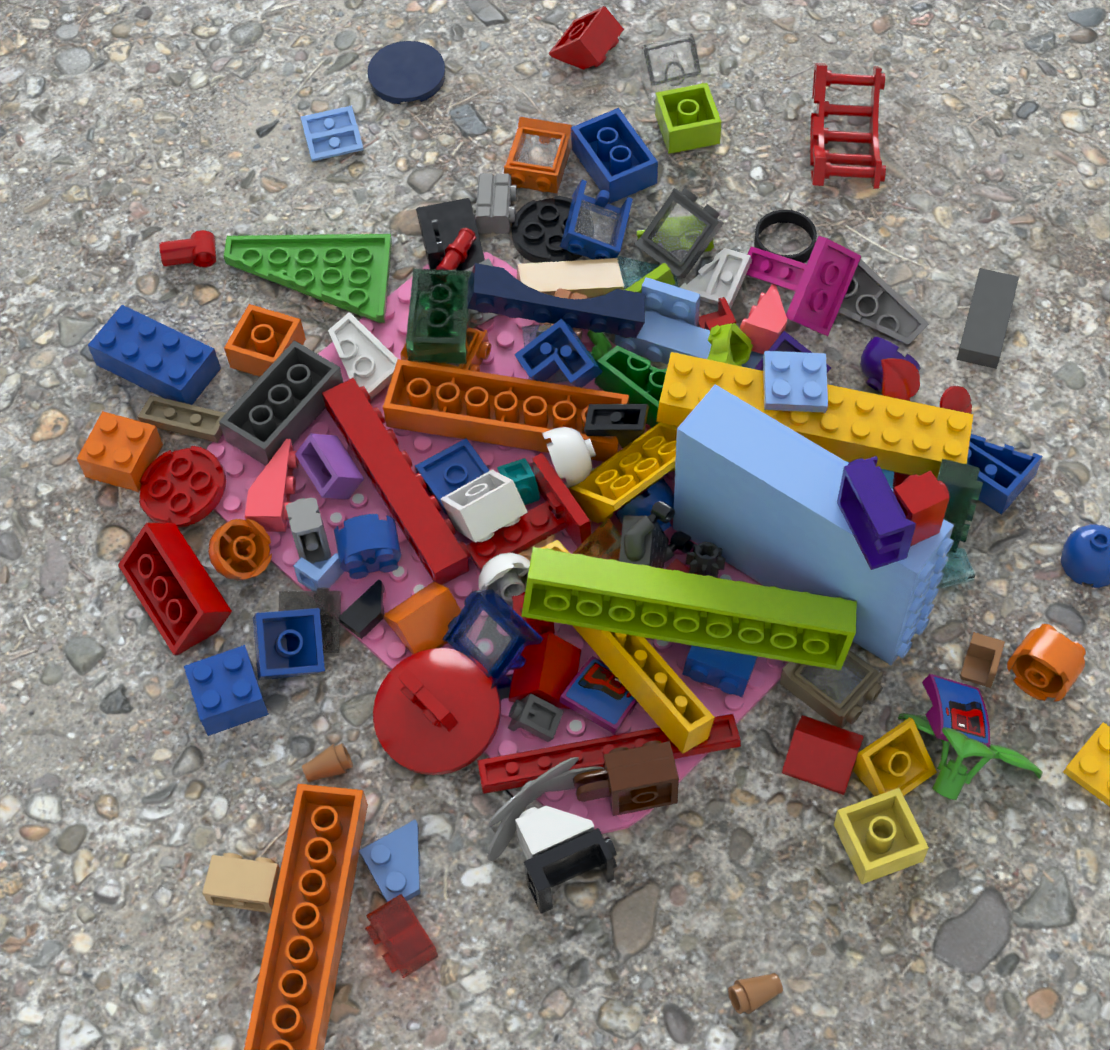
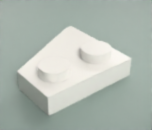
M724 248L714 257L712 262L705 264L698 270L699 275L688 284H682L680 288L700 294L701 301L717 306L718 299L725 297L731 309L752 262L751 256Z

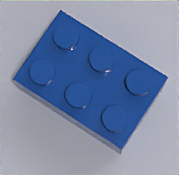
M619 108L571 127L572 151L600 191L606 190L610 193L609 204L657 184L658 161Z

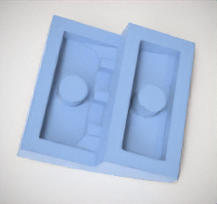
M352 105L301 116L312 162L364 150Z

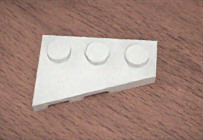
M350 312L347 313L328 332L349 379L354 378L359 387L364 386L372 399L391 382L398 358Z

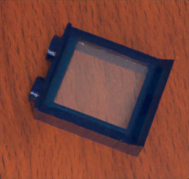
M493 589L474 591L465 599V606L460 614L449 623V630L442 640L444 642L447 641L455 650L466 655L475 664L476 662L471 657L479 661L486 668L488 674L484 670L482 671L488 678L491 676L493 679L491 689L495 686L497 689L510 687L512 681L506 676L508 671L521 668L526 662V659L521 655L524 648L529 645L540 644L543 638Z

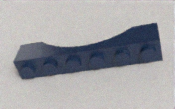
M475 263L468 279L467 309L477 310L481 313L505 315L509 318L534 320L538 323L555 324L562 319L571 328L591 330L595 333L614 334L623 338H636L645 323V294L615 289L605 295L594 298H559L528 287L504 268Z

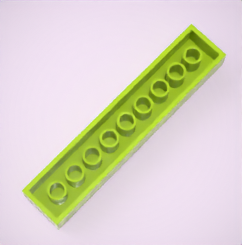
M533 547L521 617L841 670L856 634L857 601Z

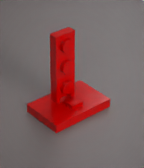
M543 453L533 457L532 463L539 493L546 502L529 510L528 513L520 517L518 523L498 529L490 539L483 542H471L466 545L471 559L480 572L491 558L504 553L519 554L563 529L566 530L581 554L585 555L593 551L589 518Z

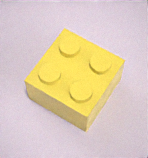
M900 788L837 810L834 827L861 884L924 861L929 847Z

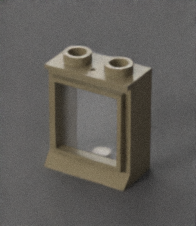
M849 650L841 670L788 662L782 668L780 685L832 725L843 728L847 722L853 724L859 718L863 711L861 707L867 700L873 702L881 693L883 687L880 684L883 672H878Z

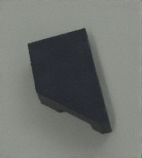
M378 579L338 617L343 626L361 639L384 618L383 593L385 587L381 580Z

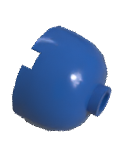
M661 479L626 504L615 515L623 525L624 515L649 516L651 515L653 505L658 501H663L674 509V494L666 481ZM659 519L657 520L663 531L672 526L670 522L665 524Z
M1090 524L1079 527L1069 535L1062 549L1061 565L1065 573L1074 582L1081 585L1083 582L1093 584L1092 587L1094 588L1110 585V528L1104 525Z

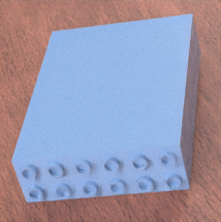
M715 384L677 428L673 529L691 536L690 540L697 544L710 542L715 544L717 548H722L721 557L726 558L725 562L763 586H775L780 589L809 592L816 595L857 601L856 634L853 642L889 665H892L898 656L903 659L913 644L910 640L916 633L920 636L929 623L930 619L927 617L934 607L932 602L939 591L936 587L944 575L941 571L949 559L946 555L954 540L950 539L954 525L943 519L940 532L910 546L906 559L871 570L837 504L843 468L849 463Z

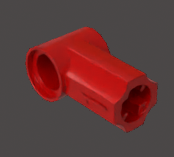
M196 231L191 235L190 239L159 243L163 266L193 263L198 267H210L216 262L215 236L209 231Z

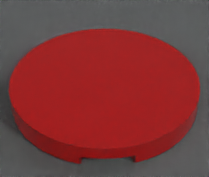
M191 446V448L180 449L174 452L169 450L156 458L142 475L140 480V506L155 523H175L178 528L195 524L208 516L219 504L226 487L224 468L214 454L202 447Z

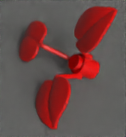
M898 358L882 359V395L910 401V397L916 395L920 387L918 369L907 360ZM951 386L943 393L940 399V408L972 414V400L964 387ZM894 472L893 489L911 475Z

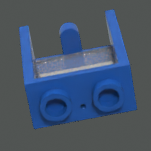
M581 180L572 195L573 199L559 247L590 259L617 258L621 251L633 199L627 197L621 208L608 204L610 193L606 190H601L595 199L584 195L587 181Z

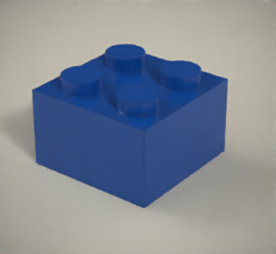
M245 645L184 666L200 721L208 736L269 715Z

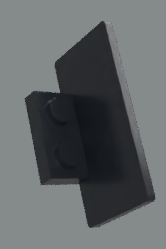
M469 198L416 208L436 296L445 295L439 286V283L445 281V279L439 277L435 269L445 256V249L454 242L462 228L472 230L475 233L476 240L468 249L465 261L456 268L457 273H461L473 267L475 263L479 264L485 260Z

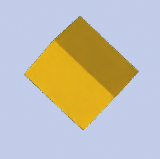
M910 717L858 752L853 772L874 797L900 788L904 796L937 773L917 726Z

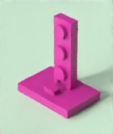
M818 236L807 264L751 246L747 255L751 256L752 262L746 275L794 291L795 294L786 313L787 319L828 336L861 256L821 236Z

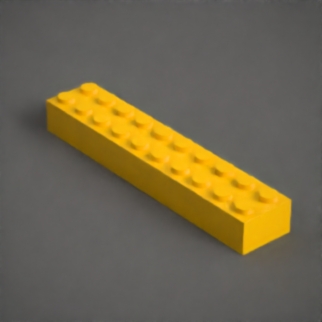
M674 352L670 354L656 422L680 426L716 384L844 461L852 462L856 459L865 460L877 456L876 467L880 466L881 469L909 475L917 474L918 476L931 470L938 481L958 485L966 468L974 414L827 384L828 408L826 413L764 410L763 371Z

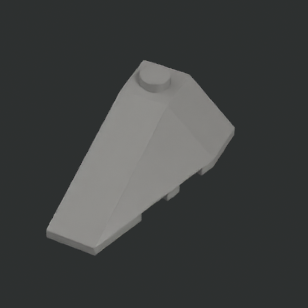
M860 258L838 312L909 345L929 323Z

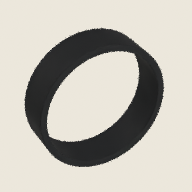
M776 210L760 219L755 229V248L771 252L761 243L759 239L760 233L772 224L792 223L802 227L809 234L812 242L808 248L800 253L780 256L802 263L809 260L816 243L817 232L815 225L807 216L794 210Z

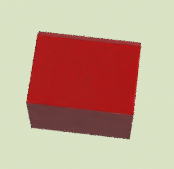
M549 631L520 641L509 693V702L522 700L531 693L558 708L571 709L560 702V696L578 673L581 649Z
M802 715L794 730L782 774L845 795L864 736Z

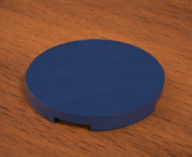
M400 41L385 46L372 57L367 70L373 92L387 102L400 105L401 102L416 100L422 102L429 99L441 89L445 81V63L441 54L432 46L418 41Z

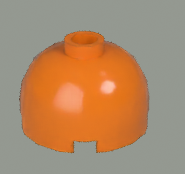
M230 520L220 526L210 539L208 549L210 561L216 571L225 578L237 581L254 578L265 571L271 561L272 554H270L269 547L271 539L264 527L254 520Z

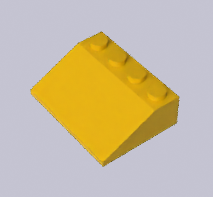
M658 423L592 470L583 482L568 488L589 520L599 523L610 519L613 516V512L621 506L628 504L639 493L657 483L668 472L675 471L678 426Z

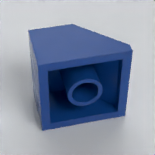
M319 608L255 613L253 616L258 680L290 678L325 672Z

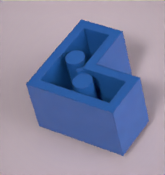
M562 319L514 354L529 377L536 381L544 382L561 369L572 385L583 388L603 372L571 326Z

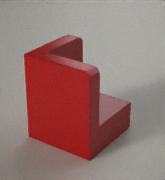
M725 297L718 299V311L699 316V327L710 331L716 325L736 324V320Z

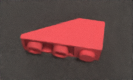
M772 284L766 293H761L757 306H752L748 319L744 318L740 325V329L752 340V351L763 355L764 351H768L782 332L785 331L787 317L775 284Z
M286 439L248 489L245 519L254 520L264 527L266 532H286L287 520H289L286 505L291 503L290 495L295 494L296 479L293 476V470L298 469L299 460L295 455L297 451H294L291 439Z

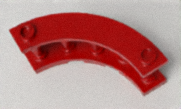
M815 63L812 99H814V103H817V113H811L810 166H814V171H811L812 185L824 186V179H829L830 176L871 178L873 189H879L880 182L885 181L886 165H882L878 139L880 90H884L885 73H881L882 68L879 66H873V75L838 74L827 70L828 66L825 63ZM831 84L872 86L870 106L829 104V101H825L826 87H830ZM828 115L870 117L869 133L829 131V128H824V117L828 118ZM828 142L869 144V155L829 153V150H825L824 144ZM831 164L860 165V166H869V167L840 166V165H831Z

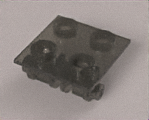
M317 588V591H279V611L320 609L323 653H340V621L338 617L341 615V591H330L329 588Z

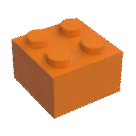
M249 304L224 349L230 368L261 377L294 340L303 345L306 338L301 319Z
M102 411L81 449L77 461L86 478L139 492L141 477L147 467L157 458L163 443L155 425Z

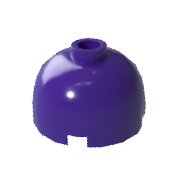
M879 337L871 338L861 355L860 361L862 373L868 378L866 384L878 392L882 391V359L898 358L907 360L914 364L918 371L921 367L911 355L907 353L904 357L897 351L899 349L898 346Z

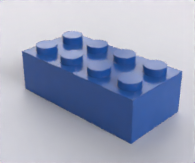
M124 305L118 308L88 344L97 366L162 398L193 405L221 369L214 348Z

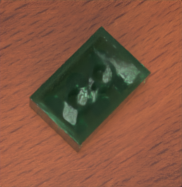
M413 268L406 335L408 361L467 364L471 309H467L468 279L472 271Z

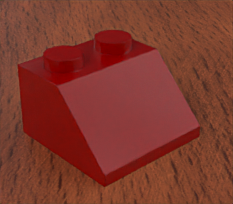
M603 6L575 19L551 49L549 55L582 70L591 66L598 67L606 60V53L618 44V37L624 28L606 6Z

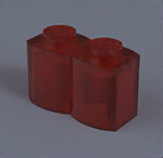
M402 894L366 915L370 925L365 927V930L375 946L381 943L387 953L382 955V958L392 974L398 970L401 977L405 978L438 957L435 946Z

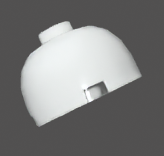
M569 427L555 428L542 433L544 439L551 438L552 442L547 444V448L557 474L561 479H566V482H563L566 487L570 488L583 482L589 476L592 469L591 457L596 456L590 438L584 440L579 431Z
M504 553L491 558L483 566L478 579L480 596L489 611L496 615H502L501 612H507V609L513 608L512 596H518L526 590L530 560L520 554Z

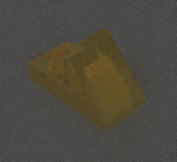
M606 519L572 554H583L590 557L619 561L622 535L611 520Z

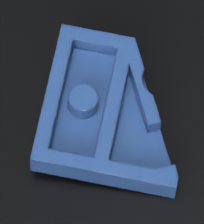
M416 820L359 850L390 910L421 894L419 826Z

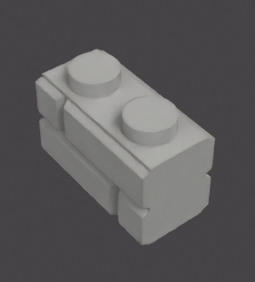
M480 173L478 175L475 220L479 234H491L492 232L495 234H508L510 232V223L515 222L516 215L515 206H511V201H517V185H512L510 174L497 173L493 175L492 173Z
M301 498L295 502L288 503L286 510L299 558L302 557L310 563L331 558L316 498Z

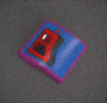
M594 656L584 664L560 696L562 704L614 735L638 703L606 664Z
M929 673L922 684L933 706L925 715L936 738L948 741L942 732V728L947 727L990 747L989 719L979 688Z

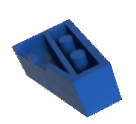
M971 434L966 468L957 486L1002 515L1035 477L1043 456L1035 453L1032 456L1014 451L1013 446L1005 444L1004 447L985 442L986 438Z

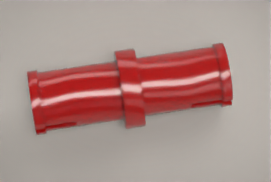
M462 228L454 242L445 249V256L435 269L437 275L442 279L447 280L446 275L450 271L456 270L458 265L467 258V251L476 240L475 233L472 230Z

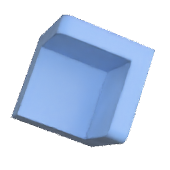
M337 553L328 560L310 563L301 557L293 565L298 582L321 597L344 573L340 568Z

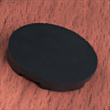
M555 196V198L539 201L532 200L521 207L516 213L515 222L512 223V240L516 250L525 259L533 263L575 261L582 257V255L573 254L559 247L572 203L571 198ZM580 208L574 232L594 238V225L589 211Z

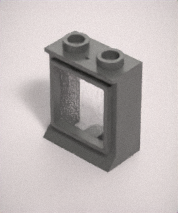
M674 188L643 235L634 244L660 264L666 263L671 272L677 277L685 278L724 222L718 219L720 213L708 204L704 208L696 202L698 197L686 188L683 191Z

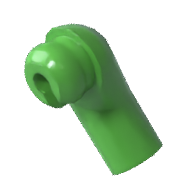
M589 330L587 336L594 344L592 352L589 351V353L597 363V360L612 349V345L603 333H595Z

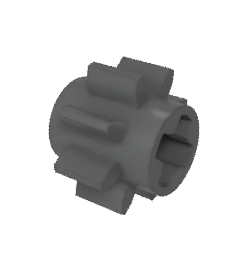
M710 542L694 544L693 552H687L686 564L690 565L689 573L718 578V571L724 570L726 558L721 557L722 548H717L715 544Z

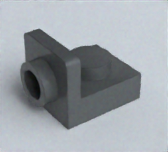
M530 693L522 700H516L509 712V717L512 719L508 729L515 731L518 728H522L549 742L554 738L564 711Z

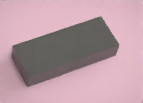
M983 268L979 269L957 360L997 369L1019 276Z

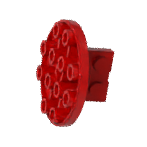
M448 648L423 650L398 663L387 674L380 685L373 708L374 728L383 749L402 767L425 775L452 773L474 762L491 744L497 732L501 715L500 695L493 678L486 668L470 655Z

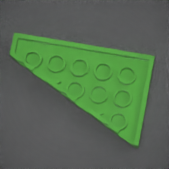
M391 234L246 235L226 237L224 250L225 264L378 323H385L392 247Z

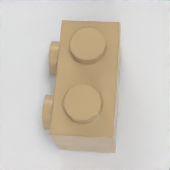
M224 853L223 856L212 855L202 894L209 905L272 913L280 868L274 860L265 857H257L254 861L243 859L242 856L234 853Z

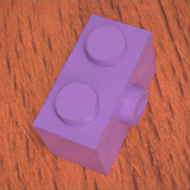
M310 433L295 453L322 498L349 499L364 480V477L343 444L335 435Z

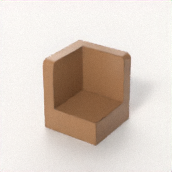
M973 632L960 678L991 688L1005 641Z

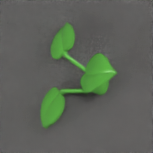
M909 713L899 714L898 719H908L910 717L914 720L918 729L935 735L926 716ZM943 727L942 732L948 741L941 740L943 748L941 761L937 768L940 772L932 789L944 797L957 800L964 784H970L972 778L990 759H1002L1011 765L1031 770L1039 779L1043 772L1017 751L993 744L987 747L975 739L968 738L959 731ZM949 744H951L958 757L956 761L950 759L947 764ZM970 756L983 757L967 774L968 768L962 764L963 759Z

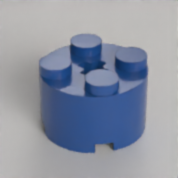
M378 514L361 515L344 521V528L339 530L338 526L335 528L334 535L340 568L348 572L350 578L361 579L366 577L368 573L377 571L387 573L398 569V562L402 555L395 520L392 517L386 515V521L379 520Z

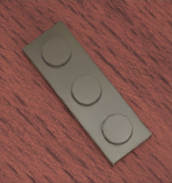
M150 395L138 415V420L155 425L159 429L218 443L223 434L219 421L226 413Z

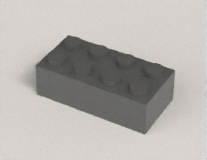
M294 340L221 418L219 424L225 441L266 466L286 439H291L293 445L326 408L322 393L343 383L340 367Z

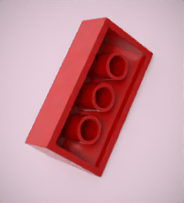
M146 523L118 564V567L173 655H179L216 634L232 613V610L176 524Z

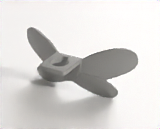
M573 757L551 768L536 780L527 782L520 791H517L515 788L508 789L513 797L495 813L489 822V826H493L501 821L490 844L488 860L494 861L505 850L516 831L515 819L519 818L520 814L525 811L530 803L545 792L574 789L573 778L577 774L604 768L587 767L570 770L579 760V757Z

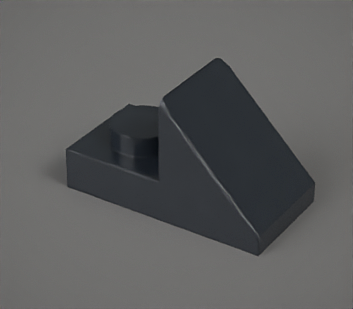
M589 404L584 431L587 436H616L621 448H625L645 432L649 406L648 404Z

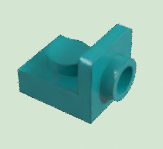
M526 458L497 467L498 473L514 481L524 505L540 500L536 478Z

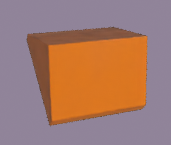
M432 582L384 614V620L412 655L423 650L441 648L470 628L449 588L436 582Z

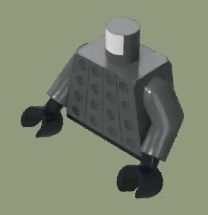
M658 501L653 505L651 515L649 516L624 515L619 561L663 569L664 563L674 556L673 553L677 549L687 554L693 548L694 543L690 541L691 536L682 531H676L668 545L669 539L657 520L659 519L667 524L674 517L675 510L665 502Z

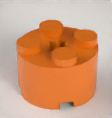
M1042 624L1039 628L1033 629L1027 634L1009 658L1007 668L1009 672L1011 669L1016 676L1013 681L1028 695L1045 701L1047 697L1055 698L1054 702L1060 701L1065 697L1084 670L1086 651L1081 644L1072 642L1069 638L1057 632L1053 626Z

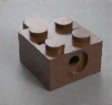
M650 741L643 744L642 747L628 749L627 747L615 748L608 754H604V769L580 773L573 778L574 786L577 788L576 797L579 801L585 802L609 797L613 816L678 803L679 776L670 741L663 743L660 741Z

